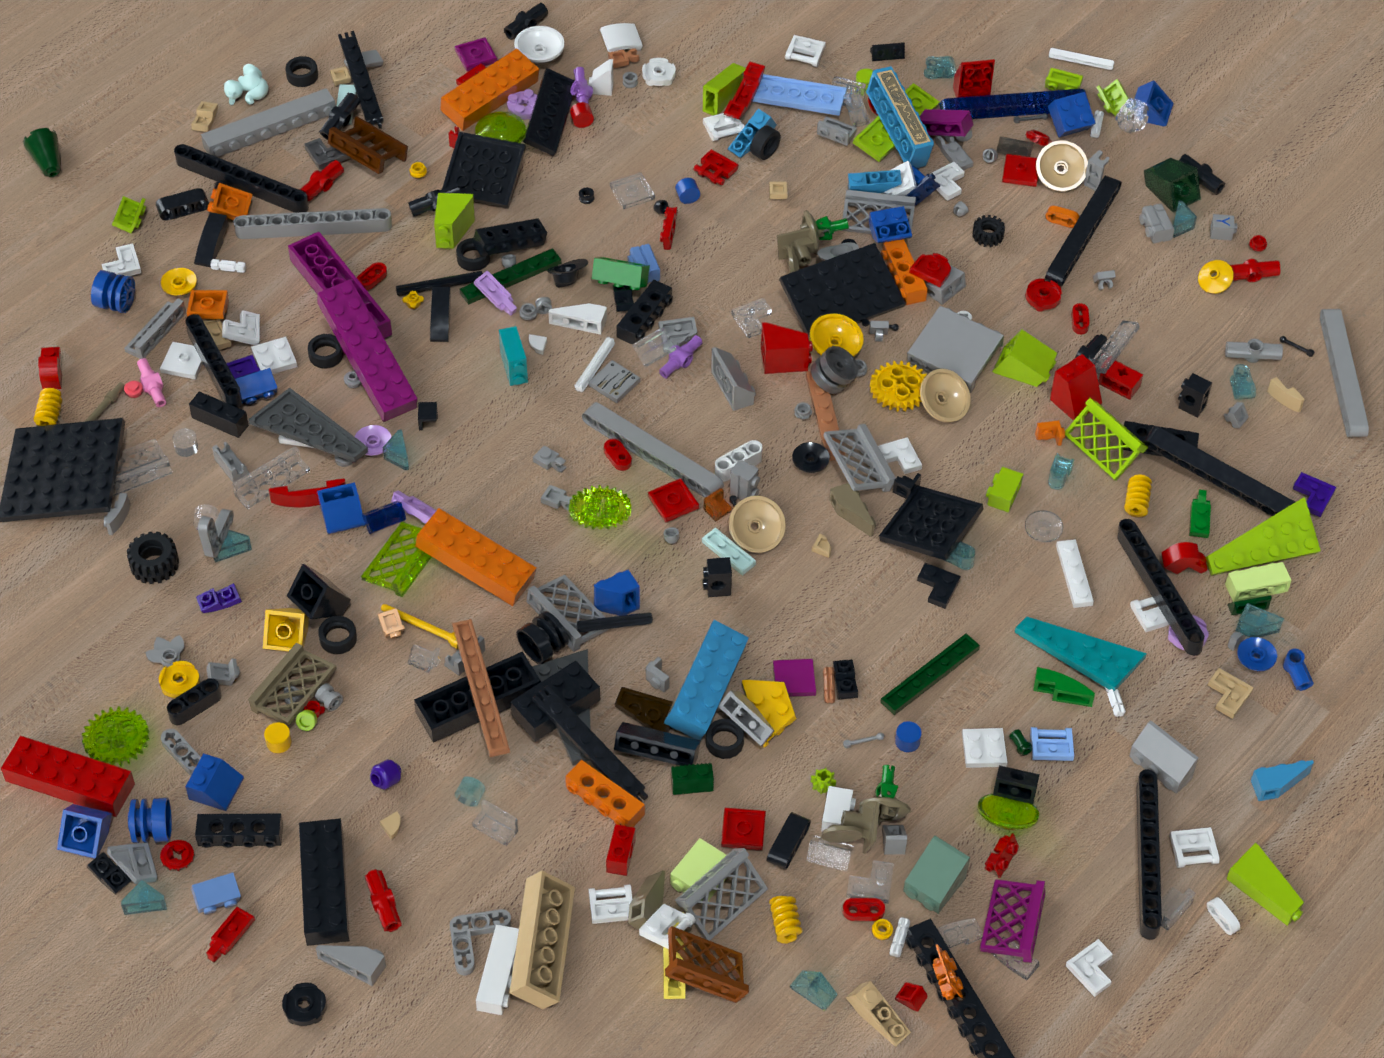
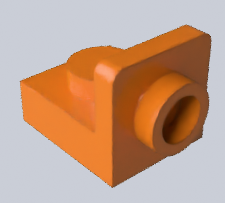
M1059 420L1037 423L1035 436L1037 440L1055 438L1057 446H1061L1062 440L1065 438L1064 427L1061 428Z

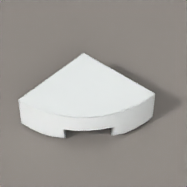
M529 334V345L536 353L543 355L547 337Z

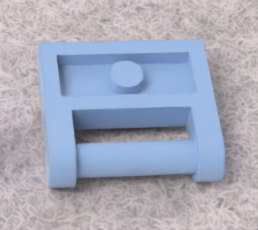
M1030 728L1033 760H1074L1072 728H1065V730ZM1038 737L1065 738V739H1038Z

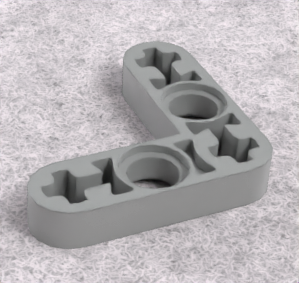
M222 509L216 522L211 517L202 516L200 518L198 533L205 556L213 558L218 556L232 525L233 511Z
M499 909L460 915L450 921L455 967L460 975H470L475 969L471 936L494 933L496 925L510 927L511 915L507 910ZM503 917L504 923H500L499 918ZM492 918L493 925L490 926V919ZM477 920H485L487 922L482 928L475 926ZM468 922H471V929H469ZM457 924H461V930H458ZM463 941L468 944V947L460 950L456 945ZM466 956L468 964L466 968H463L462 957Z

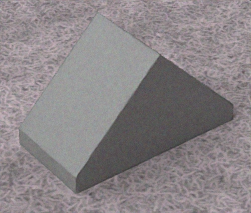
M882 825L884 855L905 854L907 834L904 826Z

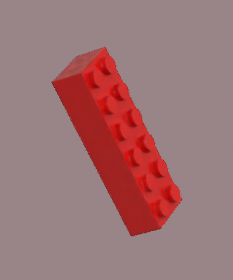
M21 735L1 767L6 782L80 806L112 813L113 817H117L135 785L132 772Z

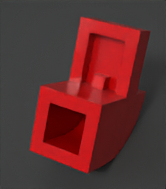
M60 347L41 348L38 367L42 389L62 388L63 375L60 368Z
M1177 543L1161 552L1164 568L1175 574L1181 573L1188 567L1201 574L1207 571L1206 557L1203 553L1199 552L1196 543Z

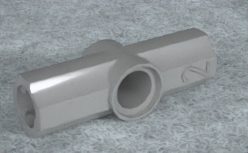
M1251 339L1248 343L1226 342L1225 357L1245 358L1251 363H1256L1260 359L1281 360L1283 353L1282 344L1263 343L1259 339Z

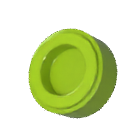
M303 710L296 717V725L303 731H309L317 724V716L311 710Z

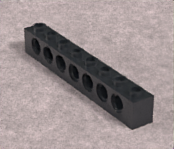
M930 918L909 927L906 943L916 953L918 964L925 968L927 978L931 984L935 985L939 999L947 1005L948 1014L952 1020L955 1019L957 1022L959 1033L963 1038L966 1037L969 1042L971 1053L974 1056L976 1055L977 1058H1015L932 919ZM937 944L943 951L946 950L949 957L955 961L957 966L955 974L956 977L960 978L964 988L961 990L963 1000L961 1001L954 998L946 1000L942 996L940 985L938 984L939 980H937L932 966L933 960L940 958L936 948ZM923 945H930L931 948H926ZM964 1015H971L974 1018L970 1019L965 1017ZM979 1032L984 1034V1036L980 1037L977 1036L975 1033ZM986 1051H993L995 1054L990 1055Z

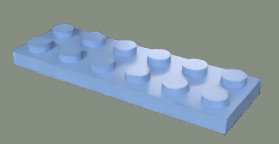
M763 74L752 102L840 116L847 88Z

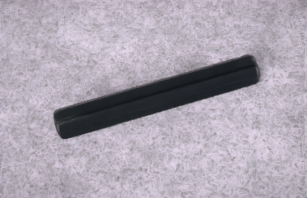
M647 612L577 621L576 627L578 632L646 625L652 623L653 616L652 613Z

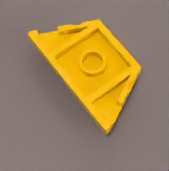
M742 680L747 698L756 706L774 729V732L763 744V747H767L769 740L776 734L780 735L786 726L797 719L784 682Z

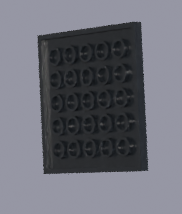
M123 418L16 428L0 502V522L110 512L125 420Z

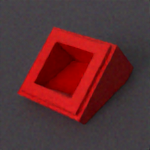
M905 982L896 995L895 1000L918 1012L928 995L923 986Z

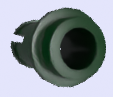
M1017 729L1010 733L1009 737L1016 745L1018 754L1022 756L1028 755L1032 751V744L1027 742L1021 730Z

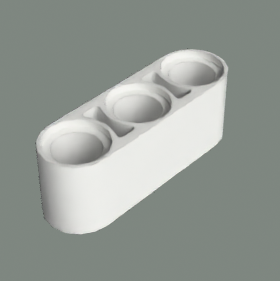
M751 440L719 457L715 461V475L725 482L730 480L731 469L738 460H743L748 465L751 464L753 466L759 464L762 460V444L759 441Z

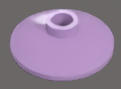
M379 425L363 427L355 435V438L368 447V452L365 455L369 456L382 454L390 447L392 442L390 432Z

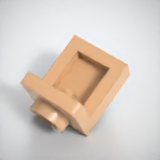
M397 608L377 615L384 637L390 636L393 639L402 635L401 632H404L405 627L402 625Z

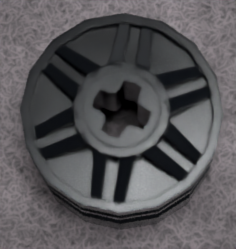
M543 611L532 620V623H526L516 632L520 646L527 656L537 664L544 663L552 657L553 652H559L561 648H564L569 643V638L563 625L548 611Z

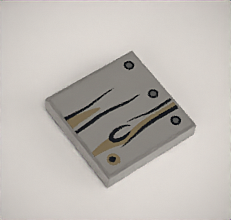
M612 360L589 381V386L615 403H618L640 383V377Z

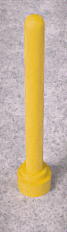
M387 604L381 606L383 612L395 609ZM397 609L401 620L448 640L452 647L459 649L454 632H447Z

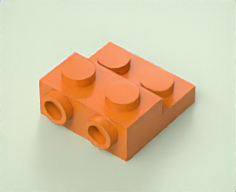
M219 183L217 189L213 188L210 197L213 199V202H209L207 211L227 215V218L234 220L238 216L248 214L253 194Z
M191 290L186 313L187 317L196 314L202 319H224L229 303L227 290Z

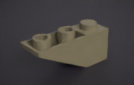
M849 483L831 488L829 501L837 515L869 536H873L876 522L872 516L870 517L866 503L861 501L859 491H853Z
M665 871L648 876L629 904L628 924L638 930L663 905Z

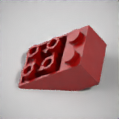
M995 59L961 62L954 75L953 83L957 101L990 98Z

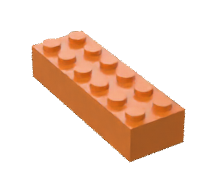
M516 48L442 96L440 110L464 131L508 102L510 94L524 91L537 83L539 68Z
M440 508L436 510L417 534L415 547L511 606H514L534 579L537 567Z

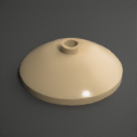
M1063 140L1055 141L1046 145L1039 153L1036 161V172L1040 181L1049 189L1058 192L1070 191L1077 188L1084 181L1088 164L1087 157L1076 144ZM1062 167L1063 171L1060 172L1057 168Z
M936 369L927 374L921 383L920 397L922 404L935 419L947 423L955 422L964 417L968 412L971 402L970 392L965 381L957 373L948 369Z
M763 496L747 497L737 503L731 511L729 517L730 534L736 544L748 552L764 553L770 551L780 543L785 533L784 514L780 507L769 498ZM752 523L756 524V530L752 529Z

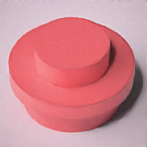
M130 381L124 386V392L130 398L139 397L143 391V386L139 381Z

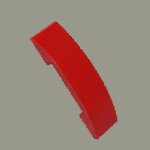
M749 61L743 73V80L733 100L729 101L724 115L739 120L743 117L757 92L765 70L764 65Z
M345 478L326 481L327 487L290 492L288 486L269 488L271 503L279 506L294 508L312 507L319 505L317 491L345 485L346 483Z

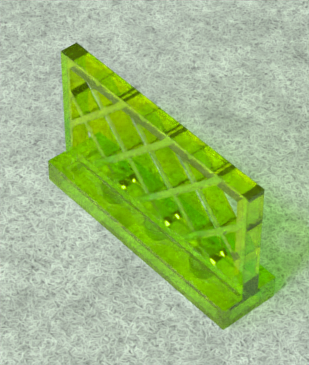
M401 522L361 575L362 580L393 590L397 596L403 597L432 557L415 547V537H417L422 528ZM404 529L411 531L410 534L400 537V534ZM413 538L414 543L403 546V541ZM400 543L401 547L390 550L392 545ZM416 548L413 554L406 555L405 551ZM403 552V557L393 560L392 555ZM390 556L391 561L380 564L381 559ZM406 562L402 568L396 569V564ZM390 566H393L394 568L393 571H389L386 573L382 572V569ZM380 570V575L370 576L372 572ZM396 575L392 583L385 581L386 578Z

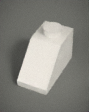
M609 59L593 70L592 77H589V85L593 88V94L612 96L614 84L613 59Z

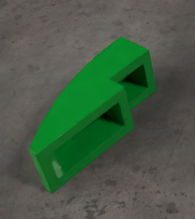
M1037 667L1033 691L1053 694L1052 701L1092 707L1095 693L1087 686L1062 673Z

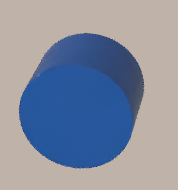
M684 178L675 186L679 199L684 204L694 203L700 197V190L693 178Z
M907 721L901 723L896 730L895 744L897 748L903 752L917 750L921 741V728L914 722Z

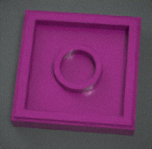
M486 37L454 46L455 52L466 71H470L480 63L488 66L498 61Z
M813 659L773 660L774 681L785 683L789 697L816 696Z

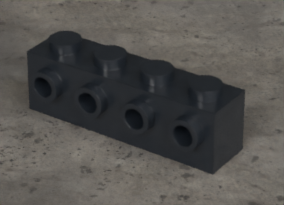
M539 218L476 229L472 242L482 257L542 246L545 243L547 231Z
M622 722L616 732L614 750L679 766H688L689 764L696 763L701 740Z

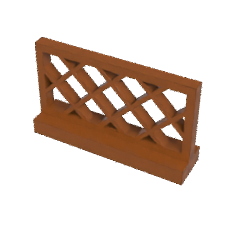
M673 926L668 929L669 965L665 968L666 977L735 1003L749 993V985L744 983L742 953ZM676 936L683 941L684 944L682 946L676 940ZM692 942L696 943L702 951L698 952ZM684 947H687L692 953V958L685 952ZM710 949L714 950L720 958L716 959ZM676 952L680 954L683 960L676 958ZM705 954L711 964L708 965L701 955ZM727 956L735 959L736 966L732 964ZM696 959L698 963L701 965V967L695 965L693 960ZM722 960L726 967L729 969L727 972L721 966L719 961ZM714 966L718 973L713 972L710 967ZM731 972L736 980L731 979L728 974Z

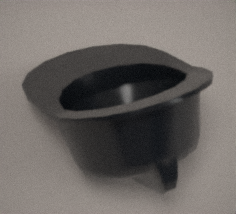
M576 259L559 266L550 267L547 272L553 275L556 287H565L572 285L577 280L579 270L587 266L589 262L586 259Z

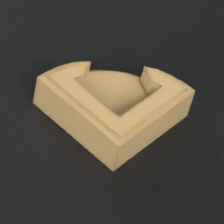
M819 534L812 546V552L829 558L831 546L827 538Z
M398 811L380 821L381 827L391 840L398 834L401 825Z

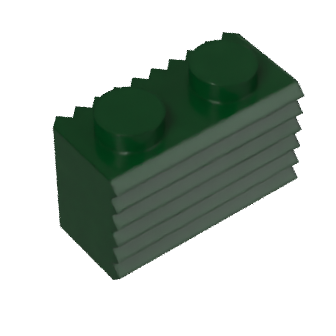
M712 763L672 766V794L714 791Z

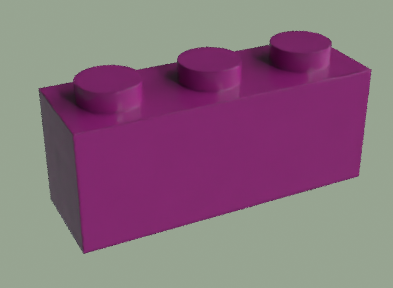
M925 109L919 116L921 122L926 126L929 135L965 137L974 125L970 110Z

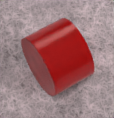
M579 102L571 107L570 114L576 127L585 128L593 123L594 116L588 103Z

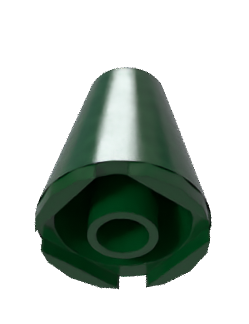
M39 128L31 131V135L28 138L24 137L23 144L25 149L45 176L51 178L57 176L61 168L56 131H50L49 128Z

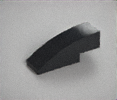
M210 212L199 240L194 260L195 265L211 268L212 259H216L224 243L223 236L229 226L227 215Z
M432 287L430 342H449L451 316L450 287Z

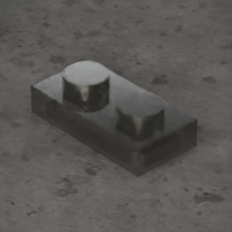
M1000 136L997 153L1031 157L1034 143Z

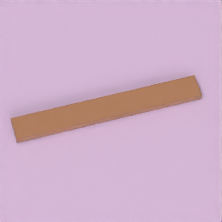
M472 619L452 623L489 756L495 757L510 753Z

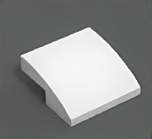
M619 23L601 27L600 31L608 52L623 49L641 51L643 45L635 24Z

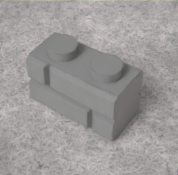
M1163 205L1144 206L1139 220L1141 225L1145 226L1146 236L1151 238L1153 244L1161 241H1170L1173 238L1174 227Z
M738 460L731 469L730 496L734 495L737 499L740 498V501L750 496H758L760 489L757 488V485L760 482V477H758L757 467L751 464L748 465L743 460Z

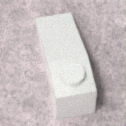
M588 303L549 309V324L600 335L607 320V307Z

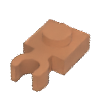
M623 49L609 52L608 58L613 59L614 69L627 66L630 61L638 62L639 54L637 55L636 49H630L628 52H625Z

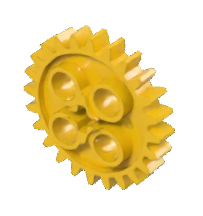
M893 361V365L886 362V367L880 365L879 370L875 369V373L872 374L870 393H873L872 398H877V403L883 402V408L888 405L889 410L895 407L897 412L900 408H903L906 412L907 407L913 410L914 405L920 407V402H922L920 387L927 374H922L923 369L916 370L917 365L910 367V362L906 365H903V361H900V364Z

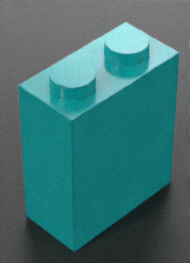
M517 326L499 329L500 355L510 386L527 383V358Z

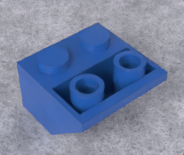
M904 206L870 212L869 227L872 238L877 243L912 237Z
M355 482L317 491L319 505L328 534L365 525Z
M629 569L618 572L614 576L594 584V606L599 611L622 616L640 609V586Z

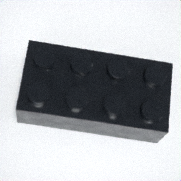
M577 661L572 662L510 701L512 716L535 742L558 728L532 701L534 696H537L542 701L538 696L540 691L548 695L543 689L546 685L576 715L601 700L600 686Z

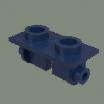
M933 173L927 174L920 181L921 184L917 183V187L906 195L908 197H916L915 206L941 186V184L934 180L936 177Z

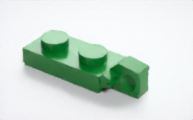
M1199 489L1197 499H1193L1191 504L1189 536L1209 538L1211 504L1210 501L1206 500L1207 490Z

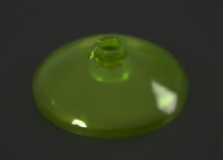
M503 111L485 115L477 122L475 127V135L516 143L523 141L526 132L525 123L520 117Z
M993 794L981 797L977 805V810L982 818L1002 830H1025L1037 824L1039 820V811L1033 804L994 796Z

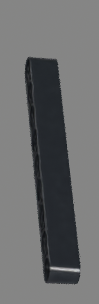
M185 144L177 145L174 148L176 163L179 167L214 181H225L230 187L251 193L256 198L294 213L307 212L309 209L307 194L299 189Z
M1106 175L1103 177L1048 268L1045 276L1046 281L1050 282L1052 280L1059 286H1063L1117 196L1122 181Z
M1153 426L1143 441L1150 450L1270 516H1274L1295 503L1294 500L1158 426Z
M1131 519L1121 520L1117 535L1119 543L1187 654L1193 656L1201 654L1205 637L1204 633L1136 523Z
M1145 769L1140 772L1136 786L1139 922L1142 937L1153 940L1159 935L1162 924L1158 778L1154 771Z

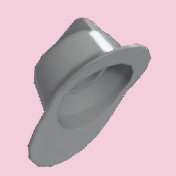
M847 242L822 248L817 254L821 259L828 260L859 249V246L855 243Z

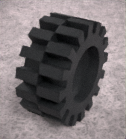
M982 215V219L978 217L973 225L972 237L974 241L978 242L980 246L984 244L983 247H987V245L993 247V244L995 246H998V243L1001 244L1005 233L1004 222H1001L1002 219H996L997 216L991 218V215H988V217ZM988 229V230H992V231H994V232L989 233V232H985V231H983V230Z

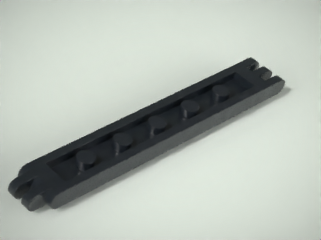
M351 31V37H349L348 32L344 33L345 38L338 34L357 97L361 101L360 106L365 121L373 126L377 123L378 128H382L383 116L355 32Z
M548 685L543 688L548 695L543 691L538 693L542 701L537 696L532 698V701L604 776L642 802L638 795L643 800L648 798V795L643 791L645 786Z

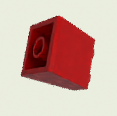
M762 322L761 352L764 374L808 371V365L812 363L811 353L809 352L813 351L812 341H809L808 333Z
M1083 354L1055 371L1050 400L1073 421L1087 406L1085 403L1089 398L1102 405L1096 367Z

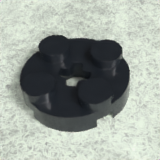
M306 982L294 985L292 990L288 993L286 992L282 1000L283 1012L288 1022L299 1026L319 1023L327 1007L323 991L318 989L315 984ZM304 1000H307V1003L310 1004L306 1008L299 1006Z

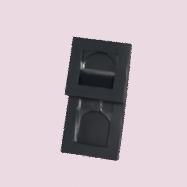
M612 285L616 311H629L634 304L632 289L627 285L624 287Z

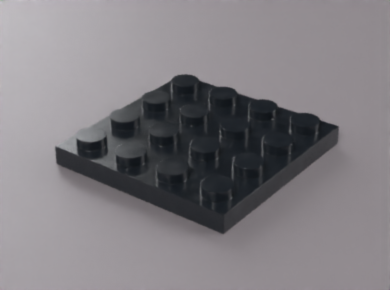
M459 131L442 189L457 184L461 194H473L474 202L509 208L525 154L526 144Z
M917 485L880 533L879 539L885 543L946 561L984 510L983 504Z

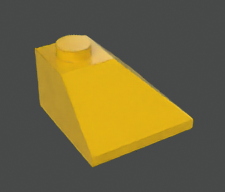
M295 608L266 609L263 649L289 652L296 643L304 648L309 627V617L302 610Z

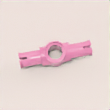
M146 358L137 361V365L141 372L140 381L143 390L152 396L157 407H163L166 405V400L162 393L163 383L158 372L155 373L151 369Z

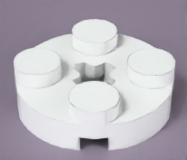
M652 58L649 60V63H645L642 67L643 79L649 86H669L676 75L675 65L669 63L665 58Z

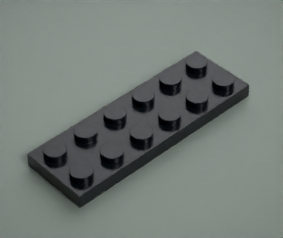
M546 68L523 143L549 155H555L573 95L570 91L575 80Z

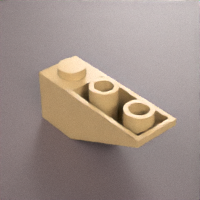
M871 981L860 984L846 997L857 1013L895 1047L911 1033Z

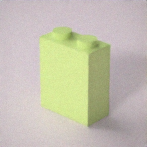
M699 838L670 873V884L676 891L685 892L720 862L726 854ZM711 890L709 892L708 901L717 890Z

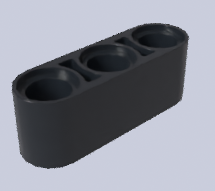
M201 188L162 197L156 201L159 216L165 221L205 211L209 205L205 191Z
M214 678L205 679L171 700L167 705L170 722L173 725H182L218 703L222 697L218 681Z
M791 812L768 853L767 862L786 870L806 836L811 820Z

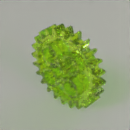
M601 485L598 488L591 486L590 490L583 488V492L577 491V495H572L569 512L570 517H573V521H578V525L584 524V528L592 526V530L596 527H599L600 530L603 527L610 529L611 525L616 528L617 523L623 524V520H628V516L631 515L630 498H627V494H623L622 490L616 492V487L609 489L608 485L605 488H602Z
M118 706L117 710L113 711L112 707H110L108 713L101 710V716L94 714L95 721L88 720L90 726H84L85 732L82 733V743L85 753H88L89 758L105 763L110 762L111 765H115V762H118L122 766L123 761L130 764L129 758L131 757L138 759L136 753L143 754L142 747L148 746L146 741L150 739L148 735L149 729L146 720H143L141 714L137 715L136 710L129 712V708L126 707L124 711H121L120 706Z

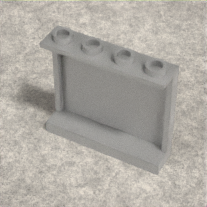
M939 306L907 352V363L910 362L913 366L917 365V368L923 369V371L928 373L936 369L951 370L965 381L971 393L975 388L976 379L999 346L1003 347L1004 335L996 330L985 327L981 323H976L964 315H959L949 308Z

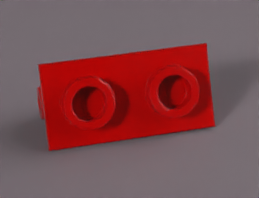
M1014 833L1010 837L1007 835L1001 837L994 848L996 853H991L985 862V869L989 872L996 871L998 878H1001L1004 871L1008 869L1010 861L1018 852L1019 845Z

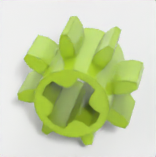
M827 768L816 769L815 775L811 776L812 789L817 790L820 794L828 792L829 786H836L834 772H830Z

